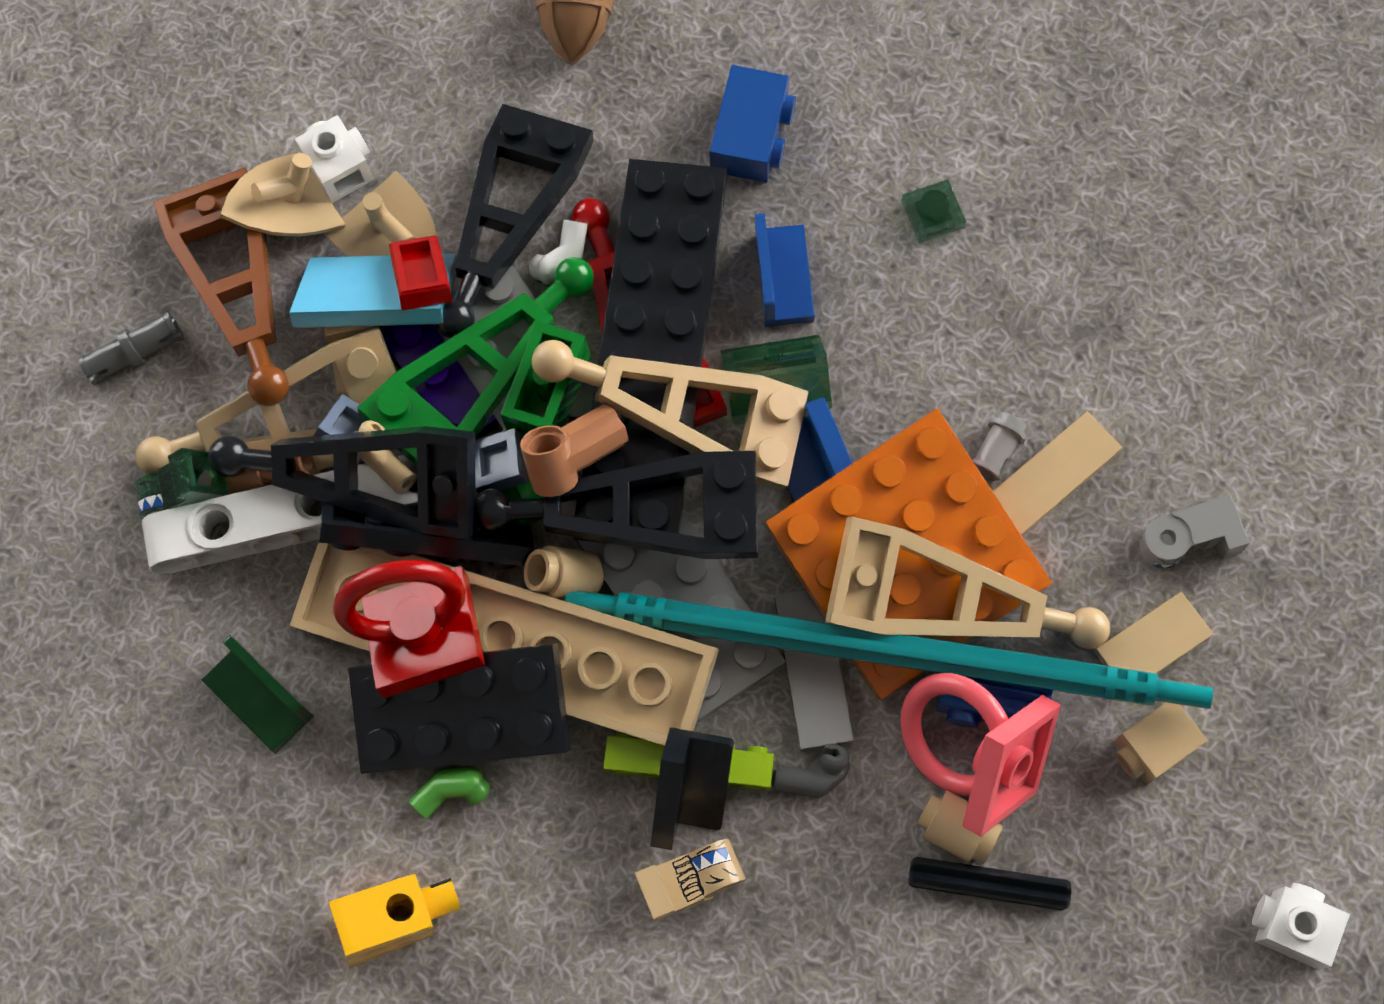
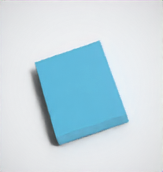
M455 253L442 254L452 291L456 276L454 267L456 255ZM390 255L310 258L289 314L292 326L296 328L427 325L443 323L444 304L402 311Z

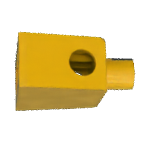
M415 874L328 902L349 968L433 936L431 920L461 910L451 878L420 889ZM400 905L406 906L412 911L411 917L405 921H395L389 917L388 913L392 908Z

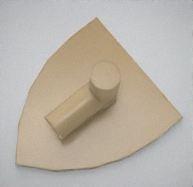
M301 152L278 157L259 164L243 175L228 193L220 213V218L241 227L276 236L302 237L345 228L344 221L311 170V158Z
M396 171L372 192L367 193L362 201L342 218L345 228L324 233L347 256L390 255L388 244L392 242L436 236L435 224L426 203L414 188Z

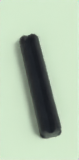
M923 857L913 858L909 867L908 882L914 888L1061 911L1067 909L1071 901V882L1065 879Z

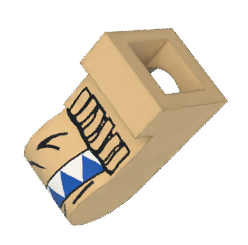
M729 839L713 842L660 865H652L635 872V876L656 923L712 899L714 895L747 880Z

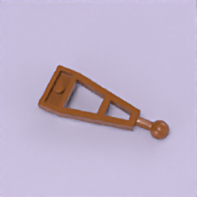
M246 167L158 199L153 201L165 240L237 356L247 354L253 371L247 382L249 395L260 405L273 406L282 402L287 396L289 381L281 369L272 366L266 346L276 343L266 233L247 229L250 269L213 283L208 282L186 244L237 226V224L220 218V213L230 190L243 175L248 173ZM253 293L256 325L239 331L223 304Z

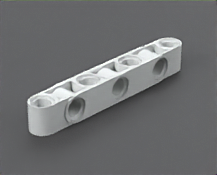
M404 455L397 456L417 476V466ZM366 463L358 465V490L418 509V493L407 490L402 494H397ZM334 471L314 475L334 482ZM268 485L149 514L142 519L149 570L156 574H171L318 540L320 538L321 515L310 516V509L318 500L280 487ZM229 521L227 533L219 539L210 540V533L213 527L218 523Z

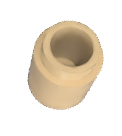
M545 546L542 549L534 550L528 556L524 566V581L531 591L565 601L566 594L574 591L598 593L604 582V571L599 557L591 551Z
M948 790L945 791L942 799L931 795L917 824L926 828L922 839L967 863L973 859L984 865L997 842L1003 825L998 823L980 837L962 826L968 805L967 800Z

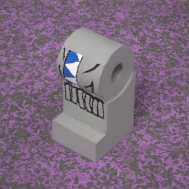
M1228 495L1152 520L1145 533L1141 536L1139 547L1142 557L1148 564L1159 569H1166L1177 565L1183 556L1217 547L1221 560L1241 554L1250 542L1232 496Z

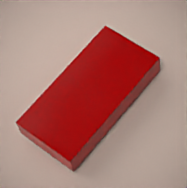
M433 235L388 244L402 311L453 302L438 236Z

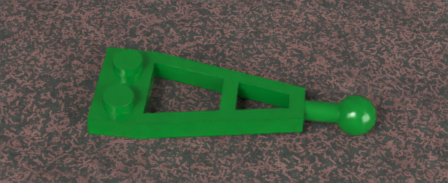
M570 257L561 261L554 272L555 282L535 300L526 293L519 295L400 369L357 407L359 416L364 421L379 423L385 430L429 426L475 432L476 438L510 390L536 321L554 326V317L550 313L567 297H580L591 289L594 282V273L591 266L585 260L577 257ZM524 319L531 326L507 359L487 343L491 338ZM469 354L494 377L458 427H456L416 393L413 388L461 357ZM417 448L397 449L417 466Z

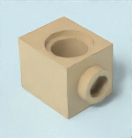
M1164 703L1123 732L1114 741L1120 749L1115 753V756L1123 770L1132 779L1135 780L1141 777L1145 784L1148 785L1208 740L1181 705Z

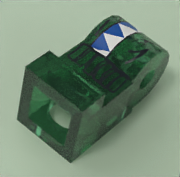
M180 448L168 455V464L159 468L157 472L139 477L134 482L141 523L145 516L155 512L229 495L226 477L217 474L211 468L208 461V452ZM205 470L210 474L211 486L197 485L200 475Z

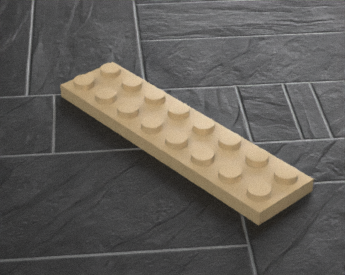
M318 542L289 626L370 652L368 640L349 634L336 621L333 613V604L340 588L354 575L379 564L398 560L439 562L413 554L405 557L393 556L383 550L360 547L357 550L346 551L337 549L328 543ZM439 563V564L444 565V566H446V567H448V568H450V569L455 568V567H452V566H449V565H445V564ZM465 571L469 577L482 651L558 643L567 715L665 746L670 727L694 731L719 652L717 648ZM401 582V583H395V584L386 585V586H383V587H380V588H378V589H376V590L371 591L370 593H368V594L365 595L364 597L369 596V595H372V594H375V593H378V592H381V591H384V590H387V589H391V588H394V587H397V586H400V585H403V584H406V583H409V582ZM361 598L356 605V611L364 616Z

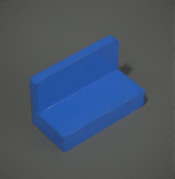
M765 213L755 214V242L765 327L814 322L815 314L804 225L766 228Z
M824 397L808 402L804 406V415L787 487L793 502L853 463Z

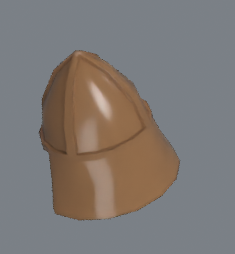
M536 0L535 8L539 12L541 27L555 54L569 65H574L584 58L605 32L608 18L612 15L615 0Z

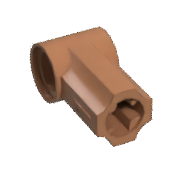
M604 403L561 428L548 425L529 431L520 441V448L533 491L540 496L554 497L567 493L575 487L578 482L577 472L621 448L629 440L626 427L619 419L616 411Z

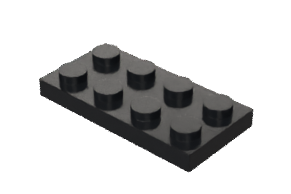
M558 643L483 651L485 666L383 698L375 688L372 664L348 668L360 773L549 755L570 751L571 746Z

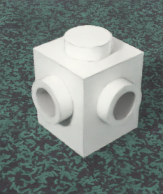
M338 115L327 121H319L312 124L304 134L295 138L301 153L307 154L311 158V170L332 203L374 180L364 158L365 155L370 153L364 139L356 127L347 131Z
M1292 883L1291 888L1285 886L1274 890L1271 897L1265 894L1261 897L1252 918V925L1259 928L1254 942L1315 969L1332 967L1350 914L1323 903L1325 895L1320 891L1306 885Z

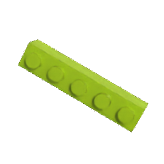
M617 731L616 736L607 735L603 769L605 773L659 779L660 763L665 746L644 739H636L635 736ZM734 745L728 786L771 791L774 754L768 753V748L748 746V751L735 750Z

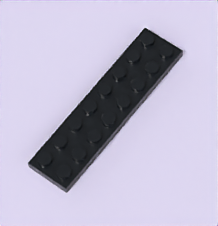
M629 159L598 359L599 366L603 367L604 361L611 355L702 367L728 179L727 168ZM621 377L618 389L661 411L667 384ZM594 386L591 411L602 405L595 400L598 389L596 386ZM687 386L679 422L694 429L699 388ZM616 412L626 427L629 441L625 442L621 448L582 469L581 477L690 455V452ZM687 477L631 488L630 526L679 534ZM613 492L577 499L574 517L613 523ZM573 537L574 540L589 541V542H598V543H607V542H601V541H595V540H589V539H583V538Z

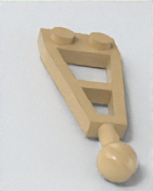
M380 327L332 342L283 370L288 378L289 386L335 361L349 398L358 404L365 401L387 379L396 373ZM247 391L198 419L195 423L198 430L196 433L172 441L159 436L143 440L137 447L135 454L139 469L149 476L158 477V472H161L160 476H163L170 471L169 468H165L170 466L172 470L179 459L206 451L208 454L213 442L222 437L218 427L258 405V403L251 398ZM259 404L271 435L241 440L250 449L271 451V445L280 439L314 436L317 429L290 432L279 404L273 406Z
M557 340L545 341L534 350L532 368L540 379L554 383L568 377L598 387L595 397L596 401L601 404L606 403L621 415L692 454L732 450L679 422L687 386L751 395L739 451H756L757 484L778 491L788 487L808 391L762 375L611 355L604 361L602 367L575 358L570 348ZM621 377L666 383L667 386L661 411L618 389Z
M848 517L846 519L825 623L889 635L1039 638L1041 628L1069 634L1072 642L1083 649L1100 647L1107 641L1110 635V622L1107 616L1097 608L1084 607L1074 613L1047 608V595L912 532L856 517ZM899 548L961 576L952 620L885 618ZM985 586L1022 603L1020 622L975 621L981 587Z

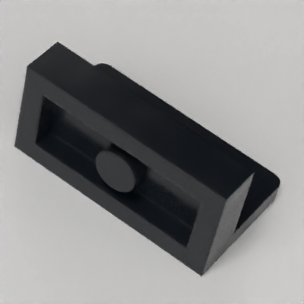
M670 727L660 763L650 847L672 850L679 823L713 830L721 829L734 748L733 739Z

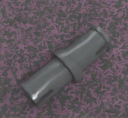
M167 311L162 316L131 332L126 328L116 333L117 339L86 355L78 357V361L86 377L90 378V382L95 386L101 380L130 365L137 368L145 364L146 357L176 341L183 340L184 335L175 318Z

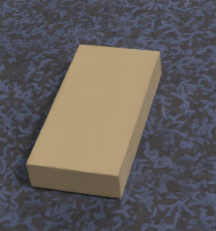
M1181 591L1098 647L1094 653L1101 663L1106 666L1159 673L1205 642L1214 633Z

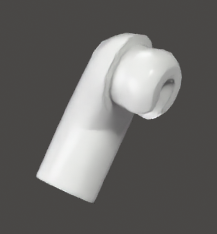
M563 220L559 247L546 255L536 254L531 259L529 271L533 279L541 281L543 284L551 285L555 282L554 272L561 261L570 257L582 259L587 223Z

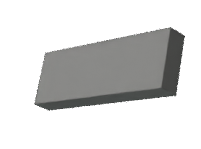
M806 590L774 595L777 616L825 623L824 617ZM783 649L800 752L821 749L830 744H852L854 740L839 658Z

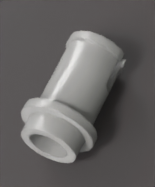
M999 412L997 418L989 420L988 427L990 431L976 457L972 460L982 475L994 481L1000 480L1002 472L1017 444H1022L1026 440V435L1024 434L1027 427L1021 419L1006 412Z

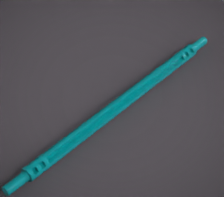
M574 591L567 593L565 597V602L653 629L935 673H953L967 678L1153 706L1155 701L1210 709L1213 700V687L1158 679V673L908 635L876 634L823 622L620 592L617 597Z

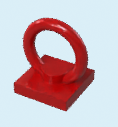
M425 560L387 562L370 567L354 575L344 583L335 596L333 613L337 623L349 634L369 642L375 688L383 698L485 666L469 577L462 566L450 569L439 563ZM409 582V583H406V584H403V585H400V586H397V587H394V588H391V589H387V590H384V591H381V592H378V593H375V594H372V595H369V596L364 597L365 595H367V594L370 593L371 591L376 590V589H378V588H380V587H383V586H386V585H390V584H395V583ZM361 598L364 616L356 611V605Z

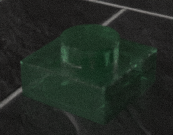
M949 179L902 194L901 202L918 243L965 228L966 220Z

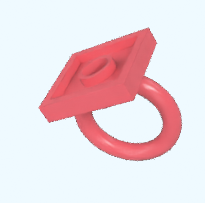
M953 673L933 674L918 681L910 689L903 701L900 715L902 739L911 760L929 781L945 791L948 790L956 795L969 797L962 826L981 837L1037 794L1061 704L1041 695L1008 719L996 698L977 682ZM938 695L959 697L972 705L985 720L990 732L985 735L975 754L972 769L976 774L965 775L952 771L943 765L928 747L923 735L921 721L923 710L927 702Z

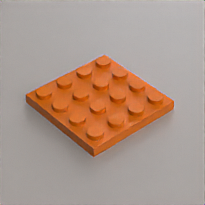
M938 408L932 410L762 523L824 619H826L845 523L848 517L861 518L905 529L1038 592L1052 584V581ZM899 548L885 618L952 620L961 576ZM982 586L975 621L997 622L1022 603ZM908 635L961 644L975 637ZM852 660L879 700L884 699L923 672L922 670Z

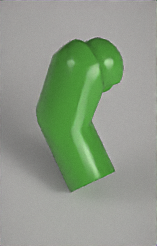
M472 766L443 768L437 771L408 802L427 820L448 798L464 797L471 805L481 803L488 796L490 785L486 779L482 778V771Z

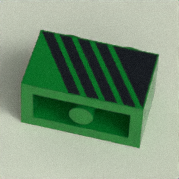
M536 321L500 413L506 430L516 428L525 435L529 431L542 426L550 425L561 428L566 425L582 382L568 377L554 383L540 379L532 368V355L536 347L548 340H557L566 344L575 358L590 362L591 355L585 335Z

